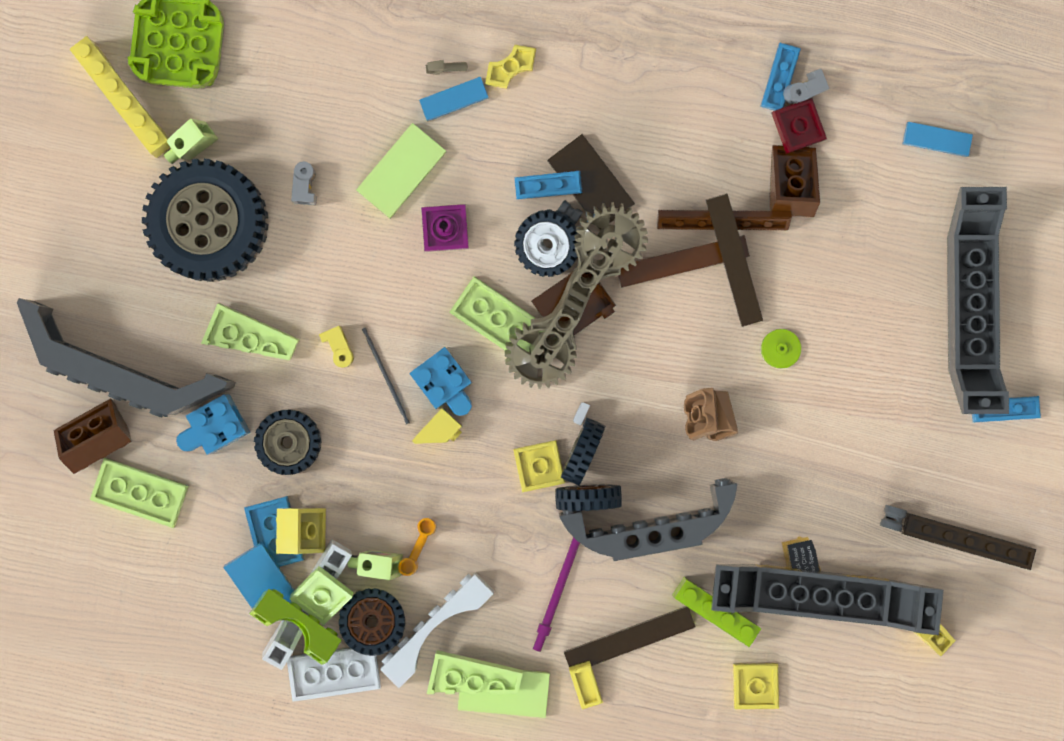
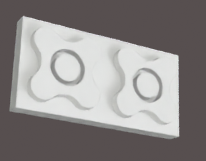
M349 647L336 649L329 661L322 665L307 654L290 656L287 661L293 702L381 689L377 655H363Z

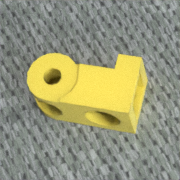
M341 326L319 334L322 343L329 342L333 352V362L336 366L345 368L353 363L354 356Z

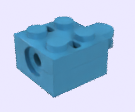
M446 347L409 373L435 409L446 403L452 412L458 416L466 415L471 410L472 402L463 389L472 384V381Z
M224 394L186 415L191 427L179 433L176 442L177 446L183 451H193L202 446L206 454L209 455L251 432L230 394Z

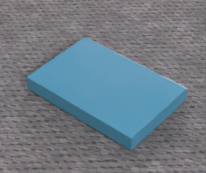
M288 496L244 507L254 546L262 542L279 567L305 560L303 554H276L277 509L291 508Z
M262 542L224 565L223 568L251 608L255 606L264 591L268 589H276L284 595L283 599L291 602L289 598L295 589Z

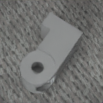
M822 69L807 73L808 80L805 82L788 85L783 92L784 99L788 103L794 104L828 90L829 86Z
M305 161L297 163L294 168L291 201L294 204L316 205L317 196L311 193L312 181L315 179L316 173L312 165Z

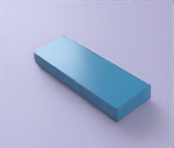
M781 42L778 44L760 107L773 111L784 107L786 100L784 99L783 92L791 84L801 48Z
M478 77L419 101L428 122L489 98L481 77Z
M907 122L902 144L968 157L973 134Z
M581 171L514 177L516 199L582 193Z
M1039 396L1009 398V414H972V421L975 423L1041 418Z

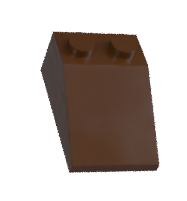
M772 146L770 211H791L792 216L815 217L820 205L816 148L805 147L786 154L783 146Z

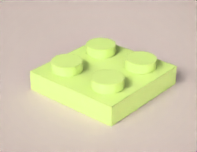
M318 566L290 595L289 599L299 605L309 615L316 617L321 624L325 625L353 597V592Z

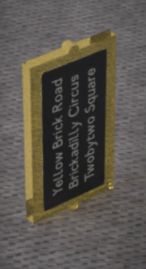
M799 536L795 540L781 542L787 568L821 571L816 549L812 540H809L808 537L801 538Z

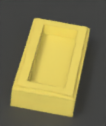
M590 661L569 667L582 710L602 704L603 701Z

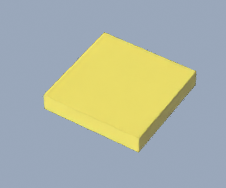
M556 440L513 449L522 493L565 483V480L561 478L563 469Z
M777 663L733 664L734 709H779Z

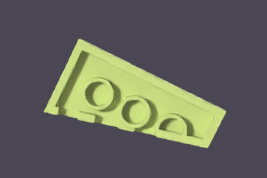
M218 303L201 344L291 360L300 339Z
M436 650L427 694H435V692H445V694H455V692H468V694H477V692L518 694L523 670Z

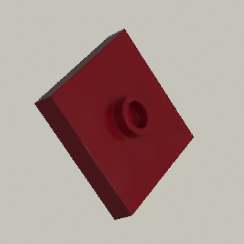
M813 98L771 112L786 154L827 140Z

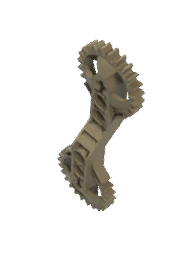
M614 202L611 203L610 208H607L602 203V210H598L594 206V214L586 212L587 220L580 218L582 226H576V232L579 234L574 236L575 241L578 242L574 244L578 256V265L570 276L560 302L548 316L531 319V326L528 327L527 324L523 323V330L516 327V335L510 334L509 340L511 342H506L507 350H505V357L507 358L505 359V364L510 365L509 373L515 372L514 379L521 377L522 385L529 381L530 388H532L534 383H537L539 389H541L542 383H545L550 388V382L553 381L558 385V378L566 380L565 373H572L570 366H575L574 358H577L576 351H574L577 347L573 331L581 319L592 291L603 278L620 275L622 267L629 271V263L636 266L635 258H643L640 251L647 250L644 243H648V238L644 235L648 232L647 228H642L645 225L644 220H638L639 213L637 212L632 215L631 207L624 211L622 203L618 208H615ZM610 214H615V225H609ZM590 223L601 228L598 235L587 228ZM623 242L635 249L632 254L621 249ZM597 254H603L604 258L601 260H595L594 256ZM585 272L592 273V276L589 278L582 277V274ZM563 316H567L570 318L568 321L565 322L559 320V318ZM550 334L557 335L555 339H549L547 336ZM520 339L531 344L529 348L530 353L517 345ZM554 358H557L564 364L561 369L551 365ZM538 368H543L542 377H538Z

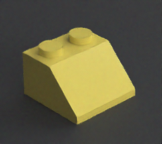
M326 508L277 509L276 554L323 553L325 551Z

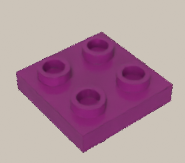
M465 204L421 207L425 252L469 249Z

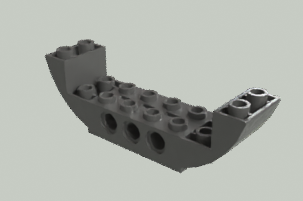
M728 478L714 480L715 484L710 485L714 511L711 508L698 510V514L694 515L689 514V512L676 514V518L673 519L661 516L654 518L655 522L647 523L645 520L632 522L633 526L625 527L624 524L613 525L611 530L603 531L602 528L589 530V534L585 533L581 511L566 510L560 512L559 517L567 531L579 543L594 552L612 557L613 561L703 545L702 540L711 535L724 522L734 503L737 483ZM674 527H680V532L677 536H671V530ZM652 531H658V537L655 540L648 539L649 533ZM630 535L637 536V540L633 544L626 543L627 537Z

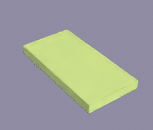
M412 123L356 191L391 219L445 155L446 150Z
M475 276L449 312L503 350H507L506 342H511L509 335H516V327L523 330V323L529 327L531 326V319H535V317ZM521 339L517 342V345L527 352L530 351V343Z
M104 458L90 500L175 528L189 486Z
M523 670L518 694H489L488 692L468 694V692H459L458 710L546 718L550 672Z

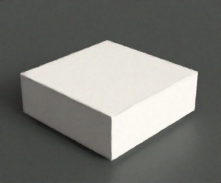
M584 402L580 404L573 419L574 423L582 424L590 405Z

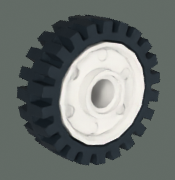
M547 209L533 213L522 222L516 232L514 246H516L515 253L519 256L518 260L520 263L523 262L525 269H530L531 273L539 274L542 277H553L554 275L562 274L575 263L578 256L574 244L578 242L575 241L574 236L579 233L576 232L575 222L570 220L568 215H563L557 210ZM545 238L552 241V248L544 245L543 240Z

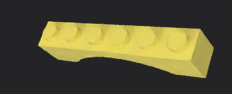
M85 36L69 50L148 152L158 158L171 148L167 143L169 137L129 90L96 43L88 36Z

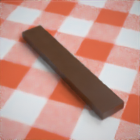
M658 210L657 229L714 230L708 210ZM733 211L738 230L788 231L792 219L791 211Z
M742 235L740 239L745 257L747 258L750 255L745 235ZM713 242L636 261V266L629 263V271L622 267L621 274L618 277L621 288L722 264L723 260L718 243Z

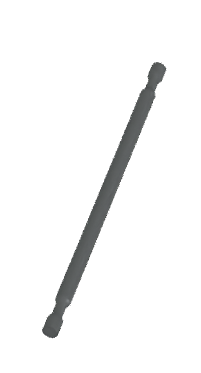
M365 327L362 331L366 336V340L400 413L404 417L405 423L409 424L410 422L405 415L401 402Z

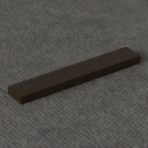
M726 193L706 199L740 324L744 327L763 321L729 196Z
M910 513L906 515L901 533L1027 570H1031L1037 550Z
M685 606L564 651V655L569 667L590 661L591 666L693 629L696 626L689 608Z

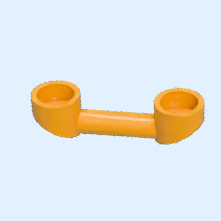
M423 518L419 521L417 529L420 535L409 558L401 560L398 565L399 572L404 576L413 575L417 571V559L428 536L436 531V523L430 518Z

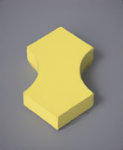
M514 45L508 57L498 62H489L485 85L507 89L509 82L515 75L525 71H532L536 48Z

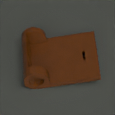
M573 271L531 301L542 317L551 314L558 305ZM585 272L582 274V277L589 278L592 276V273ZM600 282L592 291L581 319L574 328L573 336L601 316L606 319L615 312L613 308L616 304ZM567 316L559 318V320L562 322L568 321L570 319Z

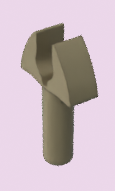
M444 60L428 62L425 65L426 74L439 75L441 72L467 71L468 69L466 62L444 63Z

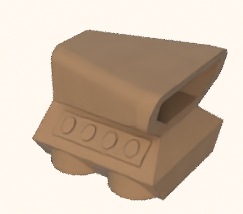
M703 388L686 396L683 407L687 415L685 431L690 440L694 441L707 436L709 440L719 441L738 434V427L727 391Z

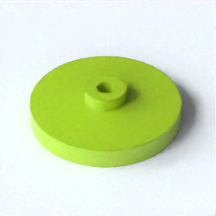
M773 330L763 339L761 354L770 366L779 369L788 368L799 359L801 343L798 337L789 330Z

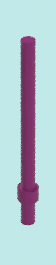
M574 537L542 623H539L536 631L538 635L533 650L541 652L546 636H549L552 627L550 625L580 545Z

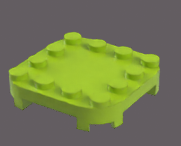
M141 0L137 5L135 4L133 9L135 18L131 53L128 56V65L133 73L143 82L156 85L193 89L212 86L217 78L220 67L224 20L221 11L210 0Z

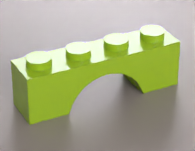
M683 577L672 594L676 600L748 647L751 646L761 631L757 624L739 612L731 613L711 610L712 595L686 577Z
M276 589L264 591L249 614L266 626L276 621L294 623L304 635V653L321 665L327 663L342 641L337 637L338 633L331 628L321 626L319 624L320 621L316 617L304 614L301 611L302 608L296 603L287 602L283 599L284 595Z

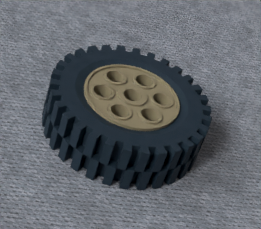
M205 158L204 161L191 159L192 163L190 164L183 161L179 163L180 168L170 167L169 171L171 173L169 175L162 173L159 176L162 180L160 184L154 182L151 188L155 189L154 193H147L145 199L149 200V205L143 204L142 211L147 213L146 217H142V224H145L147 229H142L143 234L149 238V241H146L149 248L154 250L152 253L161 260V264L181 276L207 282L226 280L225 277L227 276L234 277L237 275V271L247 269L246 264L248 262L253 263L256 260L253 256L256 252L260 254L263 249L260 247V244L266 241L267 237L264 235V231H268L269 226L265 222V219L268 218V212L264 210L266 206L265 201L260 197L261 193L254 186L255 184L229 164L226 165L221 161L216 160L214 162L211 159ZM208 192L209 200L201 203V194ZM189 203V211L182 214L180 210L182 204ZM222 204H227V213L220 215L219 207ZM207 214L209 217L207 224L200 225V217ZM183 225H188L189 232L185 236H181L180 228ZM226 226L228 229L227 234L224 237H219V228ZM206 236L208 243L205 247L200 248L198 244L199 239Z

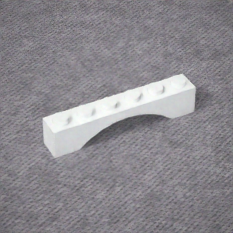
M331 539L312 572L320 566L337 579L352 556L351 550ZM303 609L301 610V611H302L304 614H306L307 616L309 615V614H308L307 612H305ZM281 621L262 652V660L282 670L302 635L300 628L292 622Z
M476 572L472 576L470 574L466 575L460 582L462 586L457 591L454 589L450 591L444 598L446 602L441 607L438 605L434 607L428 614L430 618L425 623L423 621L418 623L413 629L415 633L410 638L406 636L397 645L399 649L394 654L390 652L381 661L383 665L380 670L398 688L415 673L421 646L437 625L455 614L469 610H478L494 594V590Z

